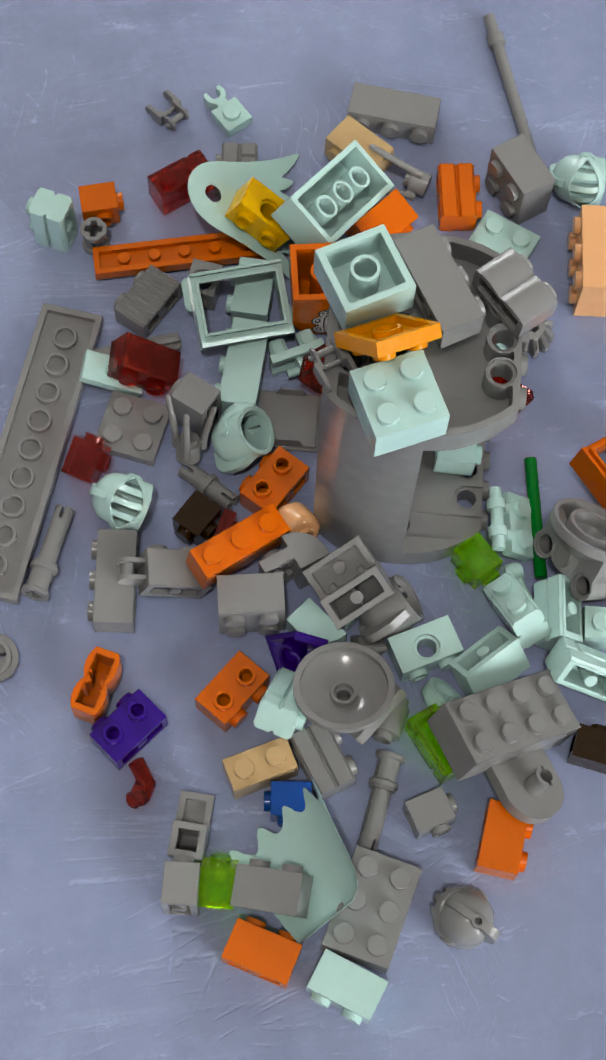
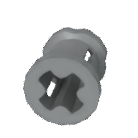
M89 217L80 226V234L83 237V249L90 255H93V243H95L96 247L110 245L107 236V225L101 218Z

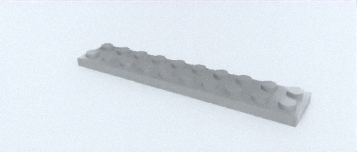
M46 303L42 305L0 437V601L19 604L22 594L20 590L22 585L25 584L85 383L79 381L83 356L87 349L93 351L96 348L104 322L101 315Z

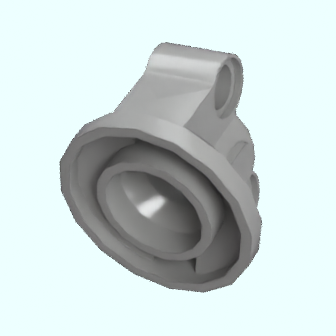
M566 498L558 500L552 508L544 528L538 531L534 537V551L540 558H551L554 566L571 579L570 590L576 600H605L606 509L582 499Z

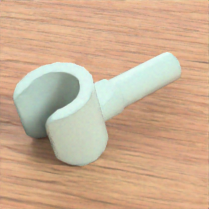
M516 562L504 565L502 567V574L511 572L533 599L525 584L522 565Z

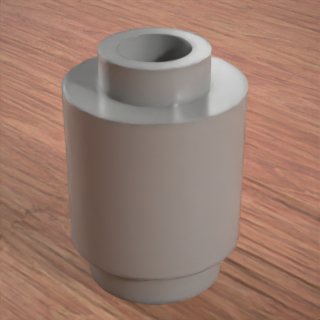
M404 698L373 733L372 738L383 744L399 741L410 711L407 698Z

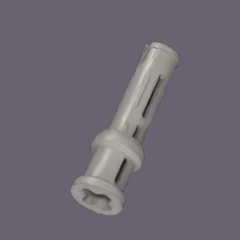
M57 504L55 506V511L39 555L30 563L31 572L27 583L22 585L20 592L32 600L46 602L50 596L48 593L52 578L56 577L58 573L56 562L72 517L75 514V511L68 506L65 507L64 511H62L63 505Z
M377 750L376 752L378 761L374 776L369 778L368 784L369 788H371V793L357 845L375 852L378 849L391 795L395 794L398 790L396 780L400 765L404 764L406 759L400 754L385 750Z

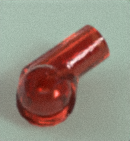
M143 757L129 763V768L136 781L131 792H128L126 795V802L133 809L145 806L150 801L156 786L155 780Z

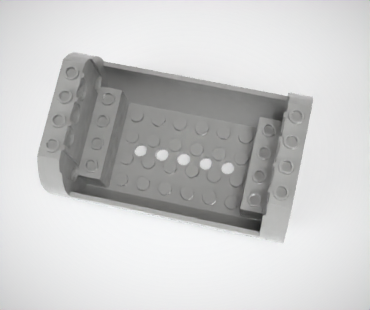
M411 232L390 234V236L394 240ZM445 235L451 245V256L456 265H462L467 273L468 286L474 296L478 295L481 298L472 284L475 271L500 255V253L468 239ZM481 298L486 310V316H484L480 333L442 349H439L435 340L427 342L428 347L424 348L423 351L450 414L446 434L373 457L348 393L349 371L347 367H342L339 364L326 370L325 375L331 385V391L326 393L323 388L324 385H322L313 513L320 524L319 534L338 548L359 534L376 561L393 564H421L442 560L457 554L476 542L481 529L486 530L488 511L482 510V500H487L489 493V481H483V472L489 471L490 452H485V442H490L492 437L512 425L516 421L519 410H525L527 388H521V376L527 375L528 354H522V343L528 342L529 331L519 338L516 337L503 324L496 311ZM415 302L412 308L399 312L400 314L423 318ZM330 304L326 347L331 345L330 339H335L334 332L342 330ZM501 343L509 349L501 350L495 347L494 344ZM402 350L396 352V356L406 354L412 351ZM348 351L357 368L380 362L374 361L371 356L352 355V351ZM335 353L325 356L324 365L337 359ZM498 376L503 377L505 380H507V383L500 384L495 382L492 378ZM475 444L482 446L481 464L475 465L472 473L473 477L465 478L458 474L433 472L435 451L460 449ZM468 500L472 506L464 508L457 501Z

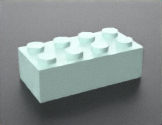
M354 140L286 200L271 216L295 244L333 243L395 185L360 144Z

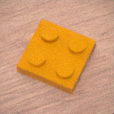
M394 313L334 332L336 347L352 351V355H367L373 357L374 361H387L395 358L396 352L402 350L416 351L428 347L427 342L442 338L440 322Z

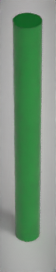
M526 457L524 459L526 489L531 507V527L534 540L536 533L543 529L536 457ZM533 547L534 577L536 580L547 579L546 559L537 556Z

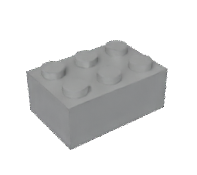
M357 845L351 860L358 881L357 893L349 905L330 919L320 950L325 951V949H328L351 962L386 974L422 869ZM343 902L337 906V912L343 908Z

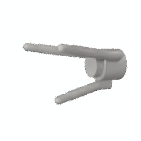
M374 144L369 145L372 151L407 172L402 184L407 187V190L397 189L403 197L413 201L416 194L424 197L432 178L431 174L412 167ZM392 188L386 195H389L395 189Z
M166 394L167 412L172 432V446L176 448V460L184 465L196 464L201 460V451L207 449V441L217 407H211L201 438H199L198 434L190 431V417L187 414L183 416V433L179 435L172 397L170 394Z

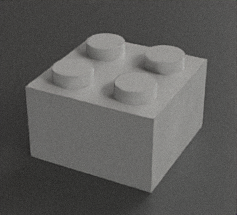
M522 133L492 148L485 185L489 193L495 194L499 200L504 215L508 218L510 217L514 223L519 225L545 212L555 178L525 135Z
M283 572L216 575L220 634L226 633L229 637H241L246 635V632H259L260 635L268 636L285 630Z

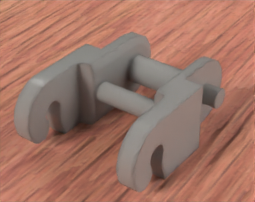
M169 90L163 92V96L165 99L169 98L172 105L168 110L163 113L162 111H157L151 105L146 106L145 110L148 114H152V119L160 126L165 124L167 129L174 131L176 130L175 124L182 118L185 120L189 119L188 110L181 106V100ZM173 110L178 113L172 119L167 117Z
M334 338L330 339V346L317 352L314 348L309 349L310 356L308 359L310 362H314L313 373L320 385H324L323 388L326 393L331 391V385L325 375L326 370L339 364L342 367H347L348 371L357 369L348 350L342 351L341 348H337ZM335 353L336 360L325 365L322 363L321 358Z

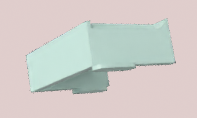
M281 259L192 273L182 280L181 287L185 308L187 311L193 312L200 351L212 347L284 335V337L291 336L295 333L292 309L288 303ZM273 272L281 321L208 333L199 284Z

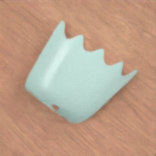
M313 779L318 799L306 788H303L305 810L297 812L287 806H283V826L279 833H272L264 828H258V851L256 854L247 855L235 850L229 852L236 867L237 863L249 865L250 858L271 862L270 868L282 870L283 864L303 867V874L314 877L307 919L273 913L299 944L349 905L357 893L358 886L355 869ZM343 902V908L337 912V906Z

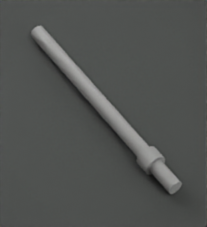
M486 14L483 17L488 32L486 39L489 49L494 52L519 135L523 133L536 151L504 48L506 41L503 32L499 31L494 14Z

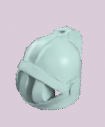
M583 152L580 155L565 156L558 163L551 164L549 171L555 178L553 186L555 193L560 199L570 202L578 208H581L582 205H600L605 190L606 157H598L592 153Z
M234 403L221 414L218 419L219 421L213 427L211 441L215 450L216 467L223 473L234 474L244 470L256 458L271 452L274 446L275 435L271 420L263 409L253 403Z
M114 472L105 475L97 484L93 483L89 491V495L92 496L93 510L98 518L109 523L110 528L138 531L149 509L153 484L143 481L141 476L133 473H127L126 475Z

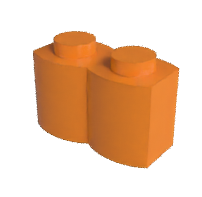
M98 646L90 652L84 665V677L77 682L71 694L70 705L75 718L94 724L100 717L107 714L110 704L109 695L116 690L122 678L123 670L119 654Z

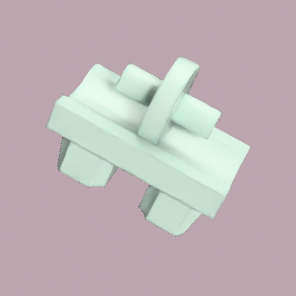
M309 328L295 335V341L298 345L296 347L288 349L284 339L281 338L268 343L269 370L272 377L287 373L288 378L299 375L303 383L310 381L309 372L313 371L314 362H310L308 359L310 356L309 349L314 348L317 352L325 348L323 339H317Z

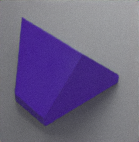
M299 631L265 635L277 672L282 667L295 672L299 663L307 654L322 645L328 644L329 641Z

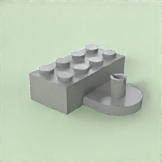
M548 669L444 703L427 720L458 781L485 772L500 802L508 813L527 824L544 823L560 810L564 799L563 786L544 750L561 745L581 726L557 683L553 681Z

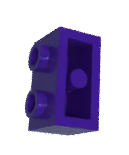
M140 689L136 690L133 694L130 692L125 694L117 702V709L108 717L106 715L100 717L91 727L92 732L89 734L92 743L119 771L168 725L166 715Z

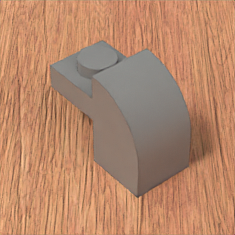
M181 790L176 820H173L167 852L169 858H173V856H189L194 858V862H204L215 795Z

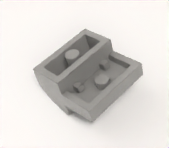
M303 532L287 533L281 536L280 551L278 549L271 550L261 558V561H259V573L283 572L284 584L294 580L299 590L310 585L302 572L330 553L325 545L313 535Z
M359 534L302 572L321 599V605L338 630L395 592L379 561H376Z

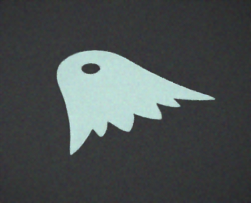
M299 154L265 161H210L198 165L191 172L187 185L190 201L198 214L210 225L244 244L264 259H281L283 274L290 279L289 262L283 254H289V245L285 242L272 252L243 229L237 227L235 223L225 217V214L237 190L252 177L284 201L288 200L290 197L281 191L290 187L293 181L282 176L295 164ZM213 185L219 189L221 199L218 202H213L206 196L205 189L207 186Z

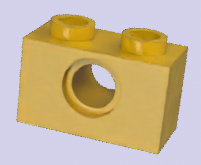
M252 177L237 190L225 217L272 252L290 238L271 216L285 201Z

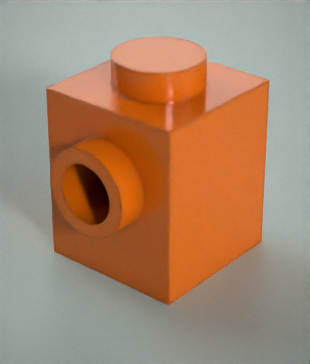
M114 181L78 186L84 221L89 217H98L106 223L107 227L120 223L119 211L125 209L122 192L116 193Z

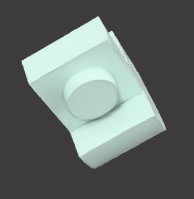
M310 598L286 619V630L288 632L299 631L329 640L328 644L346 642L347 633L342 628L338 630L329 615ZM359 616L342 628L346 630L351 628L357 622Z

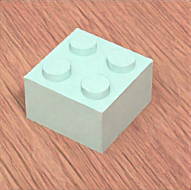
M384 224L315 250L314 274L342 330L413 307L416 284Z
M423 349L349 371L348 393L373 457L446 434L450 414Z

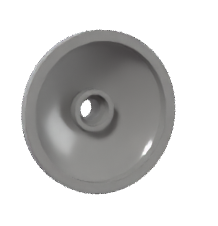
M334 642L314 649L302 659L294 674L293 695L300 712L314 725L332 732L352 733L375 725L388 713L394 700L395 679L385 659L371 648L353 642ZM347 697L349 700L341 701L338 698Z

